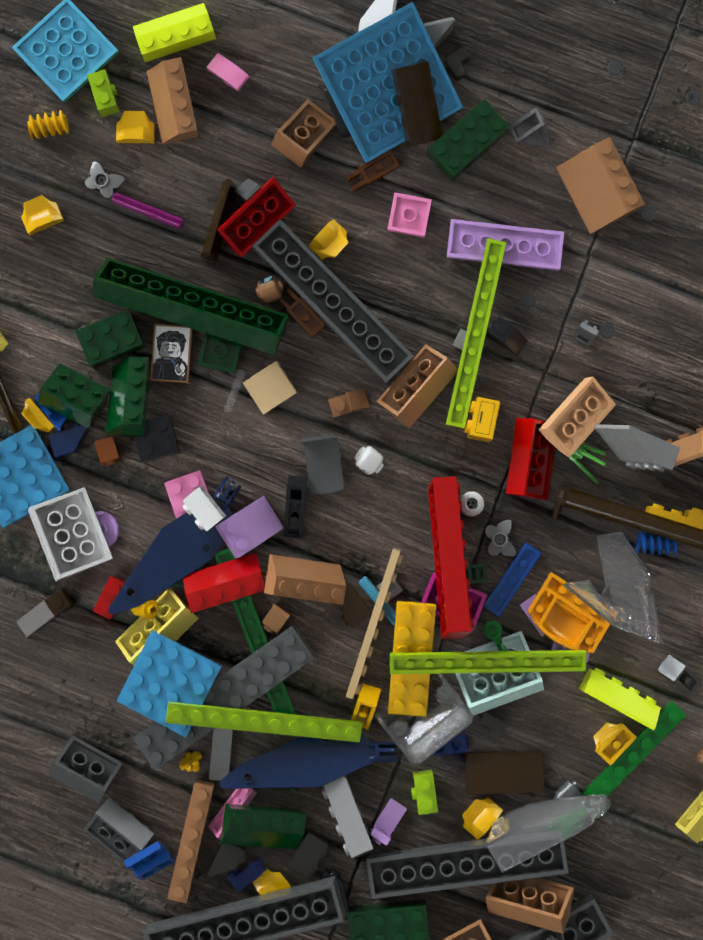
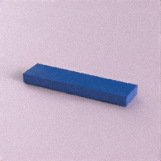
M525 542L483 607L500 617L542 553Z

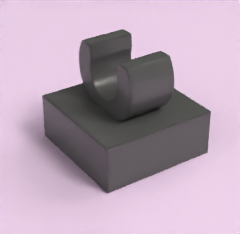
M586 320L580 324L572 338L589 347L599 331L597 326H589Z

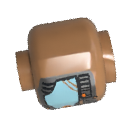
M270 276L259 280L255 290L260 301L270 303L282 297V291L285 290L281 279L277 280L275 276Z

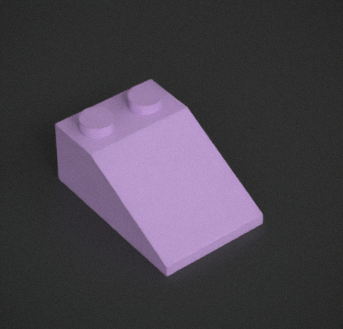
M264 496L215 526L235 559L246 554L284 528Z

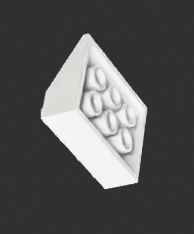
M85 487L29 507V515L56 582L113 559Z

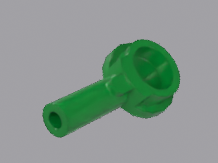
M488 621L483 627L484 635L495 642L499 651H507L501 639L502 626L497 621Z

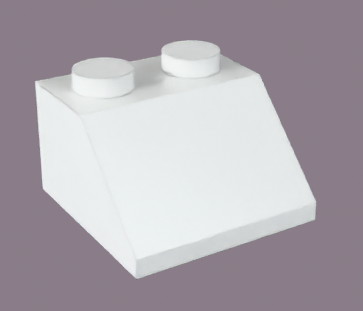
M203 486L198 487L183 500V508L189 515L193 514L197 519L195 523L201 530L205 529L208 531L226 517Z

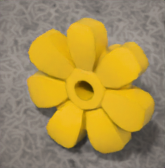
M189 751L185 754L186 758L181 759L179 767L181 770L186 769L187 772L192 770L197 772L200 769L199 760L202 758V755L199 751H193L192 753Z

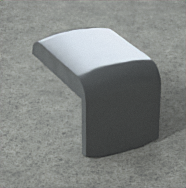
M336 434L302 438L301 443L304 444L310 494H328L345 489L338 436Z

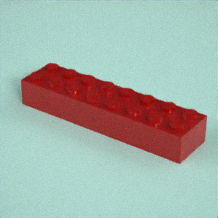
M456 476L434 477L428 486L441 639L465 638L471 632V629L474 628L473 617H470L469 609H472L471 597H468L467 592L470 589V580L466 578L465 571L468 570L467 558L464 559L466 541L462 539L464 521L460 520L462 502L458 499L461 487L460 483L457 482Z

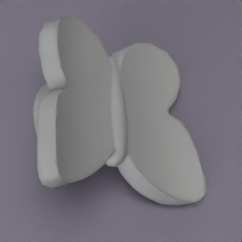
M94 161L90 169L91 177L86 179L85 185L89 189H100V193L105 198H112L114 195L113 189H118L125 182V178L118 174L108 175V173L104 172L102 166Z
M511 520L502 521L497 527L489 525L485 528L487 537L491 539V543L488 546V552L491 556H496L500 552L504 556L516 555V550L508 537L512 525Z

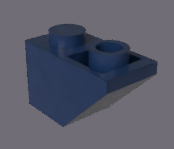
M77 423L68 430L64 428L61 431L54 430V434L49 435L54 457L59 459L76 454L90 428L88 429Z

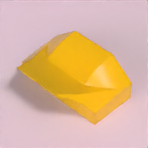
M124 111L116 125V142L155 143V124L149 120L145 111Z
M43 195L23 203L24 211L21 218L29 235L64 221L57 203L48 200Z
M333 219L318 233L308 248L322 261L326 257L335 258L349 243L346 236L348 232Z
M28 398L25 401L22 415L33 428L53 433L56 428L38 407L34 399Z
M606 722L593 736L596 744L595 751L611 766L637 737L623 723L613 724Z
M488 796L482 800L475 799L462 814L464 819L463 827L478 840L496 822L503 809Z
M268 868L252 881L260 895L292 887L281 872H271Z

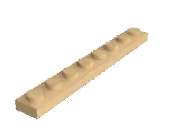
M393 547L346 694L347 698L353 699L355 694L359 695L362 684L358 682L360 676H365L368 667L364 663L366 657H371L374 647L370 645L372 639H377L379 632L376 626L378 621L382 622L385 610H382L384 602L388 603L391 595L388 588L390 584L394 585L397 576L394 570L396 566H400L403 555H400V549Z

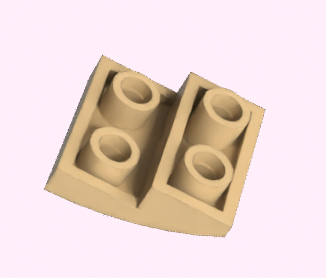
M275 361L243 382L263 415L298 393L278 361Z

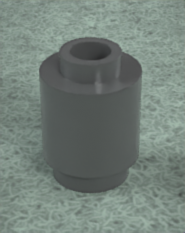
M568 779L555 792L556 795L553 798L562 808L569 807L582 794L580 791L582 787L575 780L571 782Z

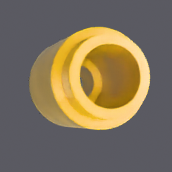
M149 599L140 606L131 608V611L136 616L153 619L158 613V603L155 600Z

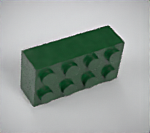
M484 98L428 148L427 156L453 182L508 133L510 126Z
M425 900L349 907L350 940H429Z

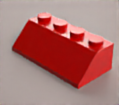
M272 177L217 231L228 247L242 258L253 247L252 245L277 221L282 220L296 204L276 179Z
M516 418L506 494L548 500L555 446L539 431V428L545 421L533 418Z
M257 553L192 572L183 578L185 594L191 613L264 591L265 579Z

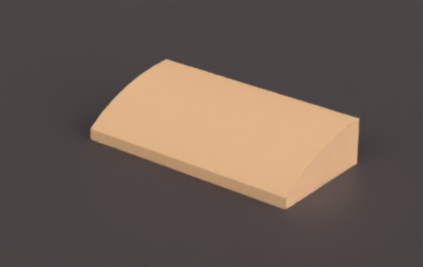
M594 377L584 378L539 428V431L560 452L567 457H571L593 432L595 424H600L616 404Z

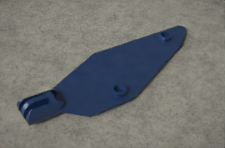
M227 476L214 495L211 496L226 515L217 524L230 517L229 505L242 487L238 485L228 500L226 496L236 483L232 480L223 495L219 494L229 479ZM186 512L163 527L109 606V612L116 614L140 606L210 561L224 541L216 529V525L208 531L205 529L201 530L195 523V520H197L193 514L189 515ZM128 589H134L135 593L133 596L127 594Z
M361 733L360 742L300 737L242 763L220 781V787L222 789L321 787L374 762H398V757L396 756L398 755V749H396L398 743H374L363 733ZM250 776L252 777V779L250 781H246L245 777Z

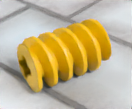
M59 110V116H56L54 111H52L50 118L47 113H44L43 119L37 114L36 120L33 119L32 115H29L28 131L31 140H33L34 135L37 139H40L42 134L46 138L49 136V132L52 136H56V131L59 135H63L64 130L67 134L70 133L67 116L61 110Z

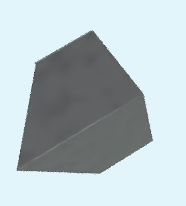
M539 107L534 108L510 125V130L516 143L551 149L547 125Z

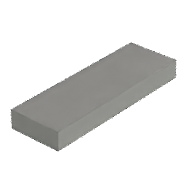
M213 729L209 780L221 781L230 772L233 730Z

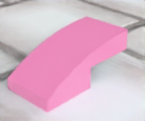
M219 53L216 54L206 67L209 72L221 78L225 84L237 91L241 89L250 77L237 65Z

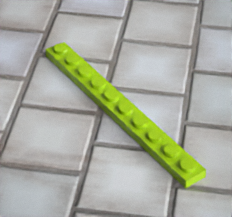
M488 238L445 424L448 426L465 429L506 247V242Z
M585 650L390 653V674L586 671L587 653Z
M169 701L165 720L166 723L351 742H360L363 725L361 721Z

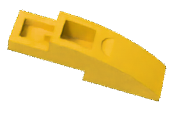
M658 504L646 506L645 512L703 529V510L692 507L691 510H685L684 516H682L683 512L671 509V512L664 510V506Z

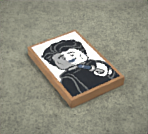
M154 324L150 381L189 384L193 329L179 325Z

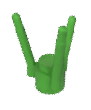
M582 443L569 457V460L573 461L595 484H599L598 480L577 458L581 460L583 456H586L602 466H606L605 462L586 451L589 450L601 455H606V452Z

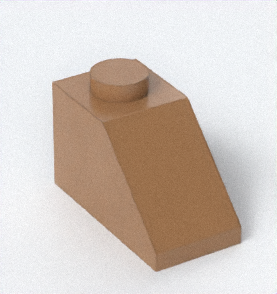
M275 603L262 621L265 624L263 628L271 634L273 632L278 633L291 616V613Z

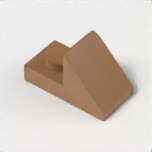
M365 389L349 391L344 395L328 399L333 418L370 407Z

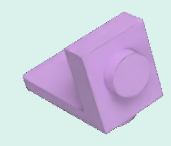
M391 798L370 829L371 839L379 845L383 843L387 846L391 840L392 832L407 808Z

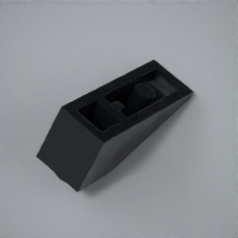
M293 475L288 477L283 537L303 538L308 477Z

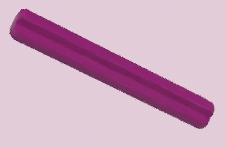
M117 192L112 197V202L177 229H181L183 225L182 218Z

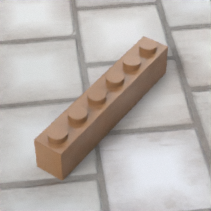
M200 779L194 782L167 897L169 900L187 903L216 783Z

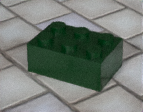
M129 309L75 330L88 364L93 369L146 348L134 316Z
M59 363L40 388L38 403L89 429L108 403L110 389Z

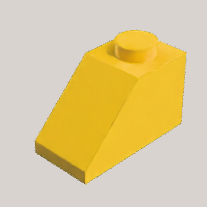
M364 683L361 686L351 720L361 721L363 723L362 728L368 730L377 707L381 689Z

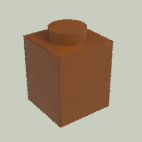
M110 436L94 441L101 464H106L109 467L118 464V460L122 459L116 437Z

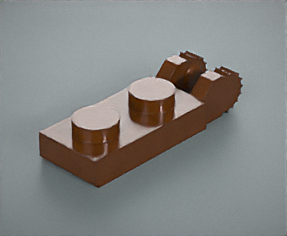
M390 149L358 167V170L349 174L346 179L350 182L360 175L364 180L352 187V190L356 192L398 169L400 164Z
M291 289L286 290L287 295L295 302L290 306L282 297L278 301L313 339L326 327V324Z

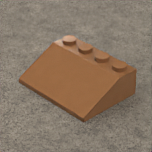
M610 137L592 145L556 167L590 234L641 210L645 205Z

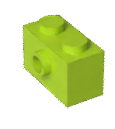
M106 70L88 74V80L101 117L120 112L115 95H118L115 84H111Z
M432 770L413 772L415 788H411L412 799L417 802L418 814L437 813L438 807Z

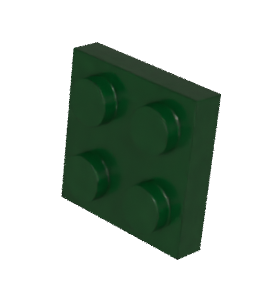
M205 333L198 366L235 374L242 344Z

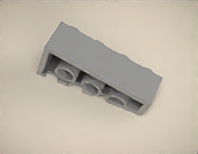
M346 775L323 785L324 788L321 789L325 800L329 799L331 804L328 807L332 818L336 817L338 822L336 830L339 837L343 836L345 840L343 848L346 855L356 859L375 851L376 847L370 841L369 830L366 824L363 823L362 813L359 806L356 805V799Z

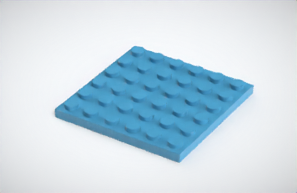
M413 2L312 58L365 163L405 141L391 69L428 61L440 121L463 108Z

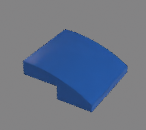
M157 841L126 859L124 863L128 869L134 871L136 878L144 880L175 862L176 858L166 846Z

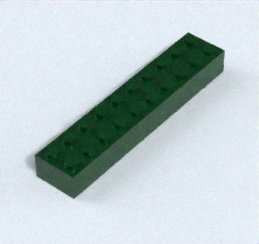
M108 257L93 280L92 297L274 355L285 333L289 316Z

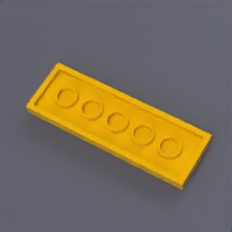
M397 601L393 653L432 652L436 604ZM391 674L388 714L426 717L430 674Z

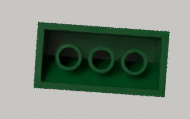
M128 357L113 366L106 435L145 436L151 375L149 357Z
M226 804L220 843L297 849L304 836L307 814L299 809Z

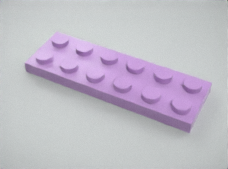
M451 219L446 258L482 262L486 242L489 238L506 242L502 264L558 271L561 268L564 232L456 219Z

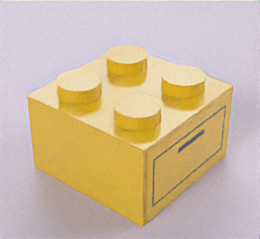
M477 397L470 403L468 414H471V419L466 422L464 433H467V438L484 442L493 440L500 401Z

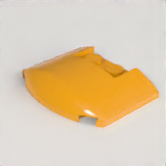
M552 572L549 573L527 610L533 622L548 638L567 649L585 650L588 653H594L616 615Z

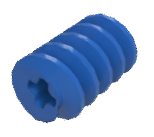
M639 530L635 540V552L638 554L639 549H642L643 554H646L647 549H649L651 555L654 554L655 550L658 551V555H661L662 551L665 550L666 556H669L670 550H672L673 555L676 556L678 542Z

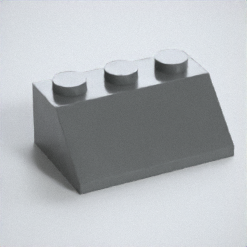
M72 735L54 761L49 776L100 804L123 763Z
M110 797L107 798L83 829L123 863L126 859L140 852L154 835L146 825L140 823L133 814L124 810L117 801L112 800Z

